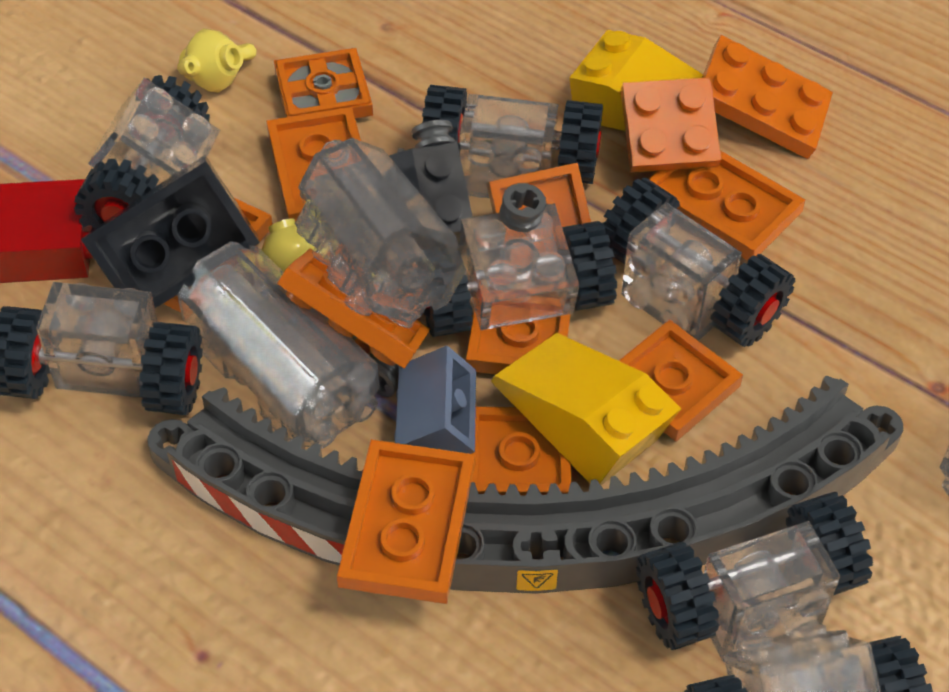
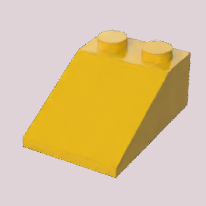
M606 30L569 77L572 101L603 104L601 126L625 131L620 91L623 83L702 78L703 74L646 37L631 35L624 31Z
M559 333L554 334L501 370L491 380L494 386L589 483L591 480L596 479L600 485L604 484L654 444L681 410L646 373Z

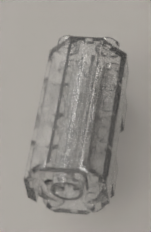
M354 138L345 141L333 140L326 143L322 150L314 155L298 186L304 207L295 222L296 231L309 244L314 246L313 256L320 262L328 265L326 269L328 272L327 277L340 291L347 294L344 303L349 308L365 316H370L372 312L387 316L391 321L402 327L410 328L415 320L421 317L427 307L431 306L435 311L448 305L462 280L466 269L463 259L459 256L457 250L459 248L457 238L384 149Z
M229 242L197 262L191 272L197 278L190 289L184 284L178 293L182 319L187 325L199 327V335L202 336L201 348H203V355L225 378L235 379L239 384L246 385L257 397L260 415L263 419L266 417L271 419L274 430L283 426L287 428L289 440L301 435L304 437L305 447H311L318 443L321 444V449L331 444L339 433L356 422L367 420L378 407V400L374 396L380 388L378 364L352 338L343 336L335 331L328 324L329 318L314 308L308 310L293 303L286 296L287 290L277 284L284 272L260 248L249 245V249H245L240 243Z

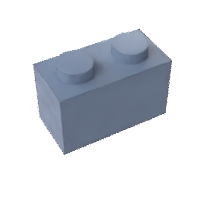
M448 345L411 360L405 369L399 366L398 389L396 392L397 418L394 433L395 443L469 454L474 453L476 369Z

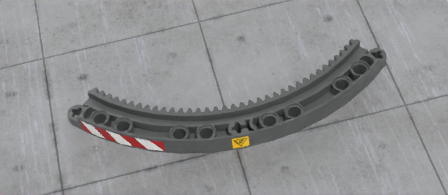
M825 376L820 388L813 387L810 390L808 399L803 397L798 399L795 410L787 407L783 411L781 420L775 417L770 418L767 430L756 426L751 439L743 434L739 435L735 448L727 442L722 443L719 456L709 449L704 451L702 464L692 456L687 457L684 471L674 462L668 463L666 476H663L657 469L650 468L648 480L644 482L636 472L630 473L629 485L626 486L616 476H613L610 479L609 489H603L599 482L594 479L590 482L589 492H583L577 482H571L568 494H562L556 483L550 484L547 495H541L536 484H530L526 496L520 495L515 484L509 485L505 495H499L496 485L492 483L488 485L484 494H478L475 482H472L457 553L466 554L470 557L456 559L450 589L457 591L538 594L608 588L641 581L636 574V567H638L636 561L641 554L675 544L666 542L663 538L686 542V546L690 545L694 550V558L699 557L702 565L741 553L789 530L786 526V517H789L787 511L792 505L831 492H837L839 497L845 495L862 482L895 451L903 433V421L894 410L885 406L876 405L863 410L860 405L845 396L849 385L841 378L838 380ZM224 387L212 392L208 391L202 396L204 409L188 420L187 424L181 420L171 419L162 421L151 429L147 440L153 462L192 495L261 536L324 562L340 565L363 470L358 471L357 458L351 457L341 465L339 452L333 450L324 458H322L321 444L315 443L305 450L303 436L298 435L289 441L287 428L283 426L273 432L271 419L266 417L258 422L256 410L253 408L243 412L241 400L235 398L229 401L228 391ZM881 427L887 432H879L878 428ZM169 441L171 444H177V447L175 449L169 445L164 448L163 444ZM227 475L222 478H216L217 476ZM272 502H278V503H279V504L274 505V506H264V505H266V504H268V503H272ZM612 550L619 555L609 556L603 554L602 551Z

